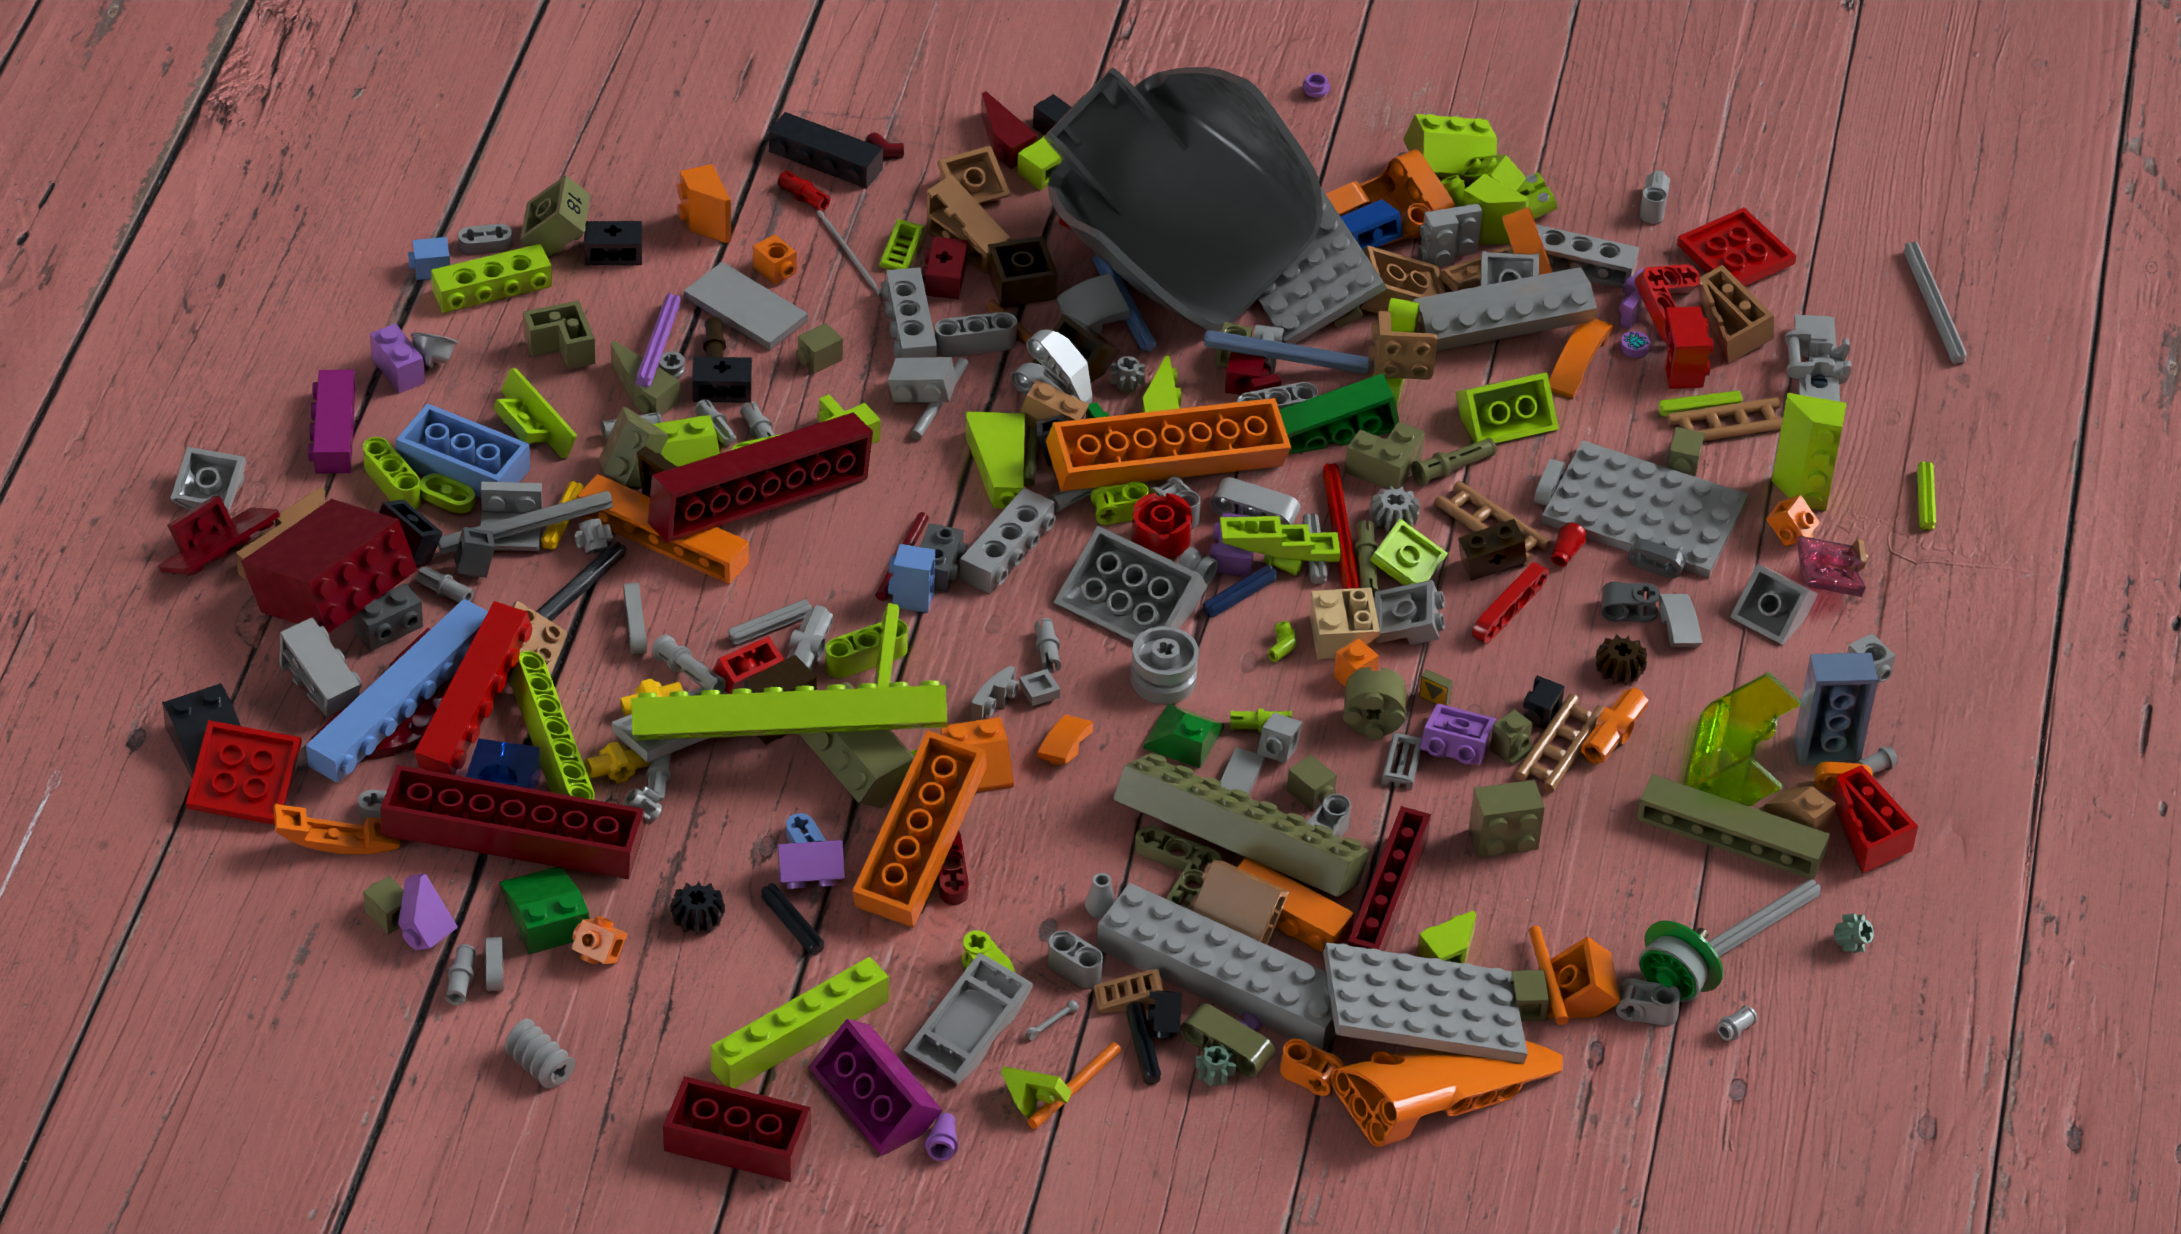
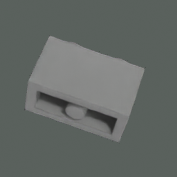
M951 357L896 358L888 378L894 403L950 402L957 382Z

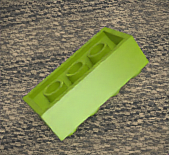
M1787 393L1771 481L1788 498L1801 495L1810 509L1826 511L1847 403Z

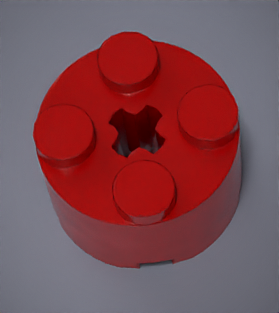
M1156 493L1143 496L1136 502L1132 515V542L1169 560L1182 555L1189 548L1192 514L1187 501L1171 493H1166V497H1156Z

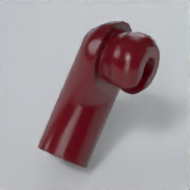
M875 132L867 135L865 142L883 148V158L904 157L903 143H889L880 134Z

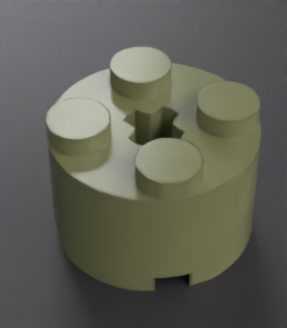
M1371 667L1355 671L1349 676L1346 683L1343 711L1344 721L1353 730L1373 741L1380 740L1384 735L1398 730L1405 721L1407 693L1404 679L1395 671L1382 667L1381 671H1371Z

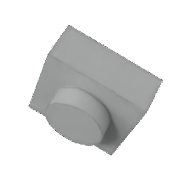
M1048 669L1019 678V686L1032 706L1060 698V688Z

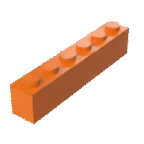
M597 474L577 495V498H582L603 491H609L613 500L612 508L584 515L581 518L585 520L601 519L602 526L610 524L612 532L727 584H731L749 563V541L718 527L666 543L648 524L650 497L623 486L612 479Z

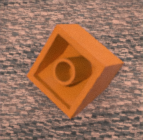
M713 164L680 171V183H677V193L681 204L677 205L679 219L685 221L691 232L724 243L731 242V199Z
M1001 717L950 724L946 728H940V735L985 750L987 769L976 793L1014 787L1008 738Z
M1585 937L1550 959L1568 1018H1596L1620 1003L1612 953L1590 937ZM1549 1001L1546 1016L1550 1019H1555Z

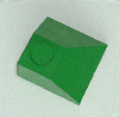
M1167 704L1146 739L1143 749L1201 768L1224 729L1225 723Z

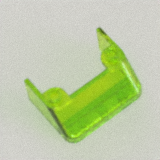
M1767 672L1708 704L1698 720L1683 785L1749 807L1781 790L1783 784L1753 759L1756 744L1763 740H1769L1775 734L1778 717L1799 707L1801 700L1775 676Z

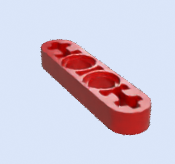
M1536 562L1531 563L1478 618L1474 625L1472 636L1485 644L1492 641L1540 591L1548 578L1549 570Z

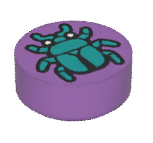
M1630 331L1622 336L1620 349L1628 357L1640 358L1648 353L1650 340L1642 332Z

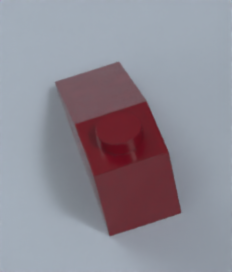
M987 91L982 93L981 116L995 157L1012 169L1018 166V153L1037 142L1038 135Z

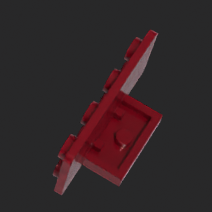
M213 496L167 525L179 552L160 563L158 567L161 572H168L173 575H195L203 570L202 565L224 557L227 554L226 550L232 546H239L248 542L251 539V534L273 526L274 520L280 517L278 509L251 507L231 519L221 497Z

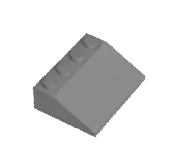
M1097 526L1053 603L1134 642L1139 634L1149 628L1167 626L1179 629L1194 611L1207 585L1199 573Z

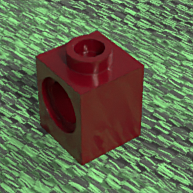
M1231 352L1226 371L1225 393L1237 395L1250 391V379L1269 375V370L1264 369L1265 357Z

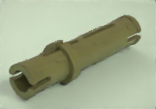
M1363 520L1355 525L1357 542L1354 546V552L1358 557L1360 588H1372L1373 598L1375 599V592L1379 591L1377 568L1369 559L1377 550L1378 544L1374 539V524L1368 521V530H1366V520Z

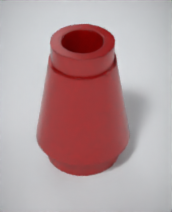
M1568 522L1565 526L1560 527L1551 556V561L1555 565L1560 567L1567 566L1568 562L1584 546L1587 533L1582 526Z

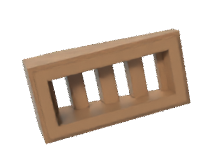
M1152 969L1096 984L1093 990L1098 1013L1105 1014L1127 1011L1128 1004H1135L1137 1002H1141L1144 1005V1009H1148L1149 1004H1155L1156 1000L1149 998L1150 990L1163 991L1159 969ZM1125 992V997L1120 998L1119 993ZM1106 994H1112L1113 1000L1107 1002Z

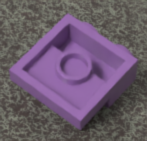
M1437 703L1424 727L1420 750L1428 751L1429 754L1436 757L1447 756L1455 758L1463 764L1480 765L1486 754L1488 741L1492 735L1493 724L1496 723V718Z

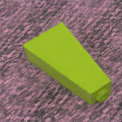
M966 411L965 437L992 507L1006 508L1024 488L1025 413Z

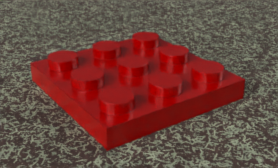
M1744 207L1678 236L1677 245L1706 273L1723 265L1744 287L1792 266L1796 262V255Z
M208 720L186 800V809L275 825L273 808L275 804H286L302 744L301 737Z

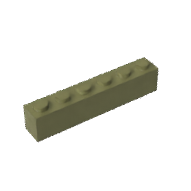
M1654 774L1651 775L1640 798L1636 819L1815 880L1826 855L1830 837L1829 833Z

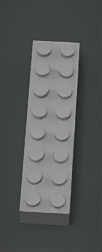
M1130 882L1098 923L1097 949L1143 971L1159 969L1161 979L1241 1016L1244 1012L1251 1013L1261 1021L1263 1026L1291 1039L1305 1040L1323 1051L1336 1034L1326 972Z

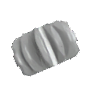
M1390 485L1388 490L1379 488L1377 495H1373L1370 502L1371 521L1375 522L1376 529L1385 528L1387 534L1400 518L1413 527L1419 520V499L1414 497L1413 491L1404 492L1403 486L1399 489H1394Z

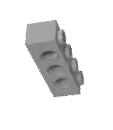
M1536 224L1553 272L1581 267L1589 281L1623 288L1628 277L1634 276L1639 247Z
M920 267L886 270V282H881L882 299L888 300V302H885L886 318L892 319V321H889L890 338L896 339V341H893L894 357H936L937 344Z
M1023 488L960 558V580L989 594L998 584L1002 585L1014 566L1018 567L1024 555L1030 549H1034L1040 537L1054 526L1056 520L1054 501Z

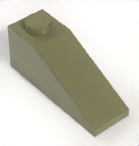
M613 341L611 343V365L635 407L646 414L659 411V414L662 416L680 402V380L657 367L650 387L638 386L635 381L643 358L620 343Z

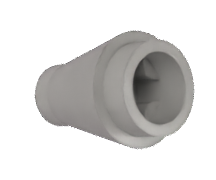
M1097 873L1093 876L1092 884L1085 900V908L1088 913L1097 919H1102L1116 901L1111 885L1112 879L1106 873Z

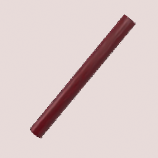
M918 513L902 544L915 546L929 519L926 513ZM889 569L875 593L876 598L881 601H885L889 595V581L891 576H893L892 573H889Z

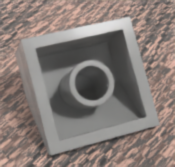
M1757 564L1730 618L1783 645L1805 621L1818 593L1768 567Z

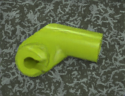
M1281 621L1275 626L1277 644L1267 650V655L1272 662H1278L1293 651L1297 645L1295 631L1287 621Z

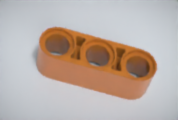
M1526 207L1502 216L1514 254L1533 255L1537 253L1539 254V275L1552 273L1550 262L1530 208Z

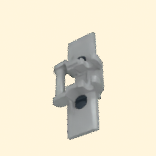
M1794 314L1795 330L1785 334V343L1788 345L1789 350L1788 376L1798 379L1799 395L1840 402L1839 385L1847 382L1852 370L1851 361H1845L1850 350L1849 339H1843L1842 345L1836 347L1834 317ZM1800 356L1808 358V362H1801Z

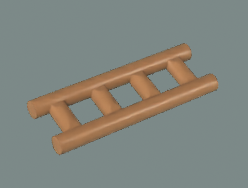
M1778 397L1671 413L1667 414L1668 425L1679 424L1681 428L1694 430L1691 422L1707 420L1711 429L1698 431L1705 433L1703 441L1780 430L1783 417L1777 418L1773 409L1780 408V401ZM1762 412L1765 418L1762 421L1750 422L1746 413ZM1734 415L1738 424L1723 427L1719 418Z
M1457 481L1453 487V490L1458 493L1453 498L1447 500L1439 495L1434 501L1435 506L1474 532L1488 528L1482 522L1490 515L1502 523L1515 519L1522 536L1526 538L1524 540L1527 562L1522 563L1525 566L1532 559V556L1527 553L1529 550L1538 546L1545 551L1551 544L1549 539L1461 481ZM1468 500L1480 508L1472 515L1459 508Z
M1569 694L1515 772V777L1520 781H1524L1530 774L1545 780L1543 789L1546 792L1552 793L1581 752L1583 742L1595 729L1597 719L1604 707L1598 705L1591 712L1577 706L1579 698L1575 694ZM1569 716L1585 722L1580 731L1563 725ZM1556 735L1572 741L1566 751L1550 744ZM1542 755L1559 761L1553 770L1537 764Z

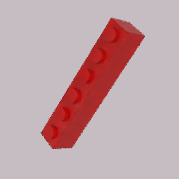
M493 601L414 752L419 768L455 775L458 769L463 768L471 743L474 744L477 741L484 718L490 716L497 693L503 691L510 668L516 666L523 643H527L532 635L533 627L527 611Z

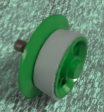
M1658 921L1647 929L1644 937L1646 948L1640 953L1638 958L1640 971L1648 982L1660 983L1667 988L1673 985L1678 988L1680 1002L1693 1001L1699 992H1708L1717 988L1722 982L1724 972L1719 956L1706 941L1709 934L1705 929L1698 928L1695 932L1689 927L1673 921Z

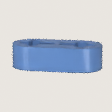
M797 813L789 816L787 819L786 837L790 844L826 841L809 815Z

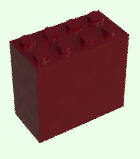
M330 499L241 561L260 612L295 624L313 617L318 626H323L328 634L363 610L373 600H377L418 571L399 519L334 499Z

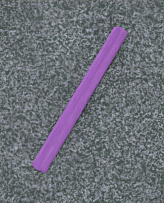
M669 293L664 299L637 373L635 382L638 386L643 385L645 388H648L652 384L680 306L681 298L679 295L674 296L672 293Z

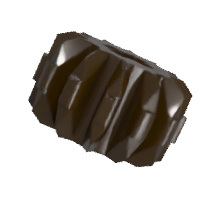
M1617 634L1614 639L1605 638L1596 652L1597 671L1601 672L1603 679L1611 678L1613 684L1617 681H1622L1627 686L1630 680L1637 682L1639 677L1646 671V648L1641 647L1640 640L1631 641L1629 635L1625 639L1620 638Z

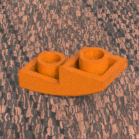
M1065 714L1044 739L1038 750L1037 758L1048 760L1053 765L1067 764L1079 754V743L1093 733L1094 721Z

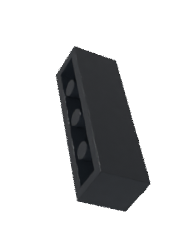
M784 112L769 130L770 153L866 189L883 169V148L793 114Z

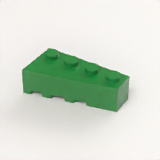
M1383 373L1279 409L1291 445L1288 455L1325 449L1326 445L1330 443H1337L1340 446L1349 445L1359 430L1379 437L1382 434L1391 433L1397 423L1400 422L1393 393Z

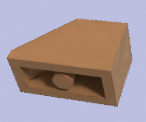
M1809 786L1785 789L1764 805V809L1772 815L1827 832L1831 829L1836 803L1815 787Z

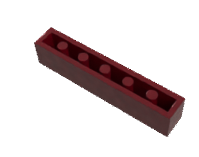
M1403 806L1400 807L1349 937V946L1378 949L1381 951L1386 950L1428 841L1431 814Z

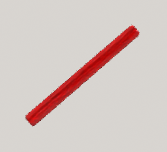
M1327 463L1323 466V478L1332 531L1338 534L1340 547L1338 566L1342 589L1360 588L1339 466L1336 463Z

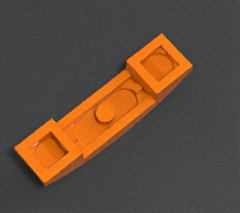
M1594 318L1592 322L1578 324L1567 341L1549 379L1551 392L1574 399L1584 381V374L1600 346L1606 344L1614 330L1615 324Z
M275 804L273 808L275 832L291 842L310 849L329 853L356 855L392 851L400 846L399 838L380 834L379 818L367 817L364 825L309 818L306 815V808Z

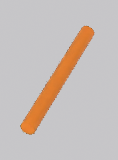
M1535 925L1528 930L1539 968L1544 970L1548 997L1556 1023L1558 1025H1565L1569 1021L1541 928Z
M1110 1043L1066 1084L1072 1091L1070 1098L1121 1052V1048L1117 1043ZM1054 1101L1052 1104L1045 1103L1027 1120L1028 1125L1032 1129H1037L1064 1102Z

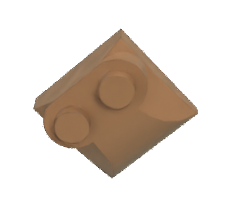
M991 145L938 160L940 182L953 175L979 204L1010 196L1009 189Z

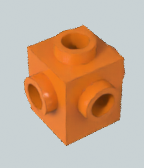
M1801 495L1779 501L1766 518L1784 546L1806 543L1813 537L1812 532L1820 523Z
M596 915L595 919H582L581 923L576 926L572 936L574 943L571 949L581 953L580 959L595 965H598L599 962L615 964L618 962L628 933L612 927L614 924L612 920Z

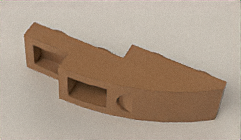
M320 487L304 496L289 508L282 510L280 517L275 519V528L267 531L263 536L236 552L238 574L247 580L248 578L241 561L326 503L325 490Z

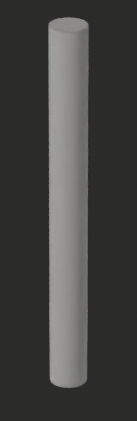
M959 358L954 365L957 382L969 365L965 358ZM930 402L912 430V438L915 440L922 438L944 402Z

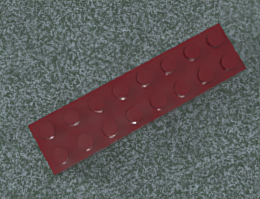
M852 412L652 475L648 524L666 543L865 480L868 478L873 430Z
M396 765L380 808V834L383 836L623 879L630 878L643 838L644 829L643 808Z

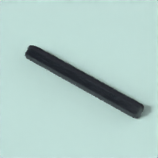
M619 541L613 542L536 612L553 621L625 556L626 547Z

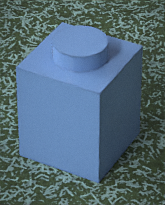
M447 237L412 240L413 252H408L409 269H415L416 280L431 279L432 269L450 265Z

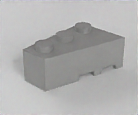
M313 617L280 632L279 667L283 671L288 669L292 671L295 675L293 682L297 686L304 684L309 690L307 697L326 717L348 707L359 696L362 684L358 674L355 671L349 670L341 650L333 647L330 643L328 632L323 626L319 627Z

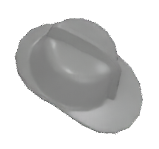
M418 332L410 334L413 346L423 357V361L426 362L429 368H433L435 363L448 362L455 344L460 343V340Z

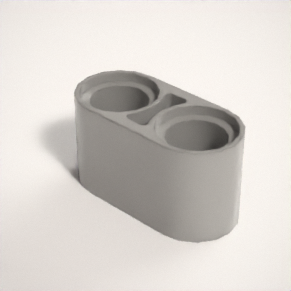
M1057 931L1051 934L1048 943L1047 964L1049 968L1083 989L1094 988V985L1100 984L1103 962L1101 951L1071 932Z

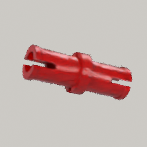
M785 170V172L779 175L778 185L791 192L798 201H804L822 212L823 209L826 210L829 206L830 196L816 189L809 180L800 179L789 170Z

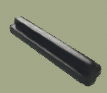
M770 883L768 886H764L761 890V898L809 954L815 955L824 949V940L775 884Z
M1141 1002L1130 1003L1127 1005L1126 1014L1143 1081L1148 1085L1151 1083L1157 1084L1161 1080V1071L1144 1005Z

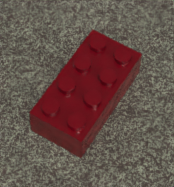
M684 1076L663 1125L664 1151L791 1182L811 1133V1107Z

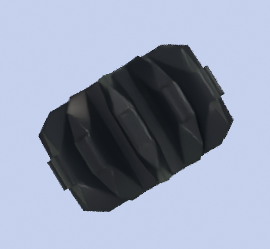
M698 881L695 886L685 883L683 889H676L674 898L670 903V911L672 912L675 926H681L684 933L694 930L697 935L700 930L710 933L712 926L720 927V922L725 913V904L723 903L721 891L714 890L712 883L702 886L700 881Z

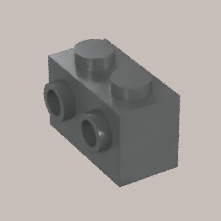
M929 523L920 547L935 549L934 590L948 592L951 581H957L960 564L958 563L960 558L967 552L968 544L964 543V530Z
M406 583L398 586L377 600H373L363 610L353 616L355 634L370 651H373L423 627L422 601Z

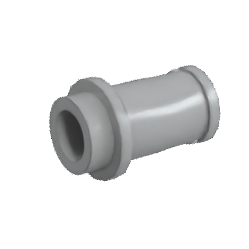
M1882 746L1878 749L1877 753L1858 760L1857 763L1869 766L1874 775L1884 769H1893L1894 765L1898 762V758L1891 747L1886 748Z
M1748 1005L1742 1006L1740 1010L1730 1017L1724 1016L1719 1020L1717 1025L1718 1034L1726 1041L1738 1039L1740 1032L1757 1022V1014L1752 1007L1749 1008Z

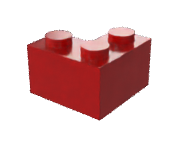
M1701 306L1667 307L1663 330L1668 346L1665 373L1669 389L1703 388L1705 376L1710 375V361L1708 358L1714 352L1713 338H1708V318H1703Z

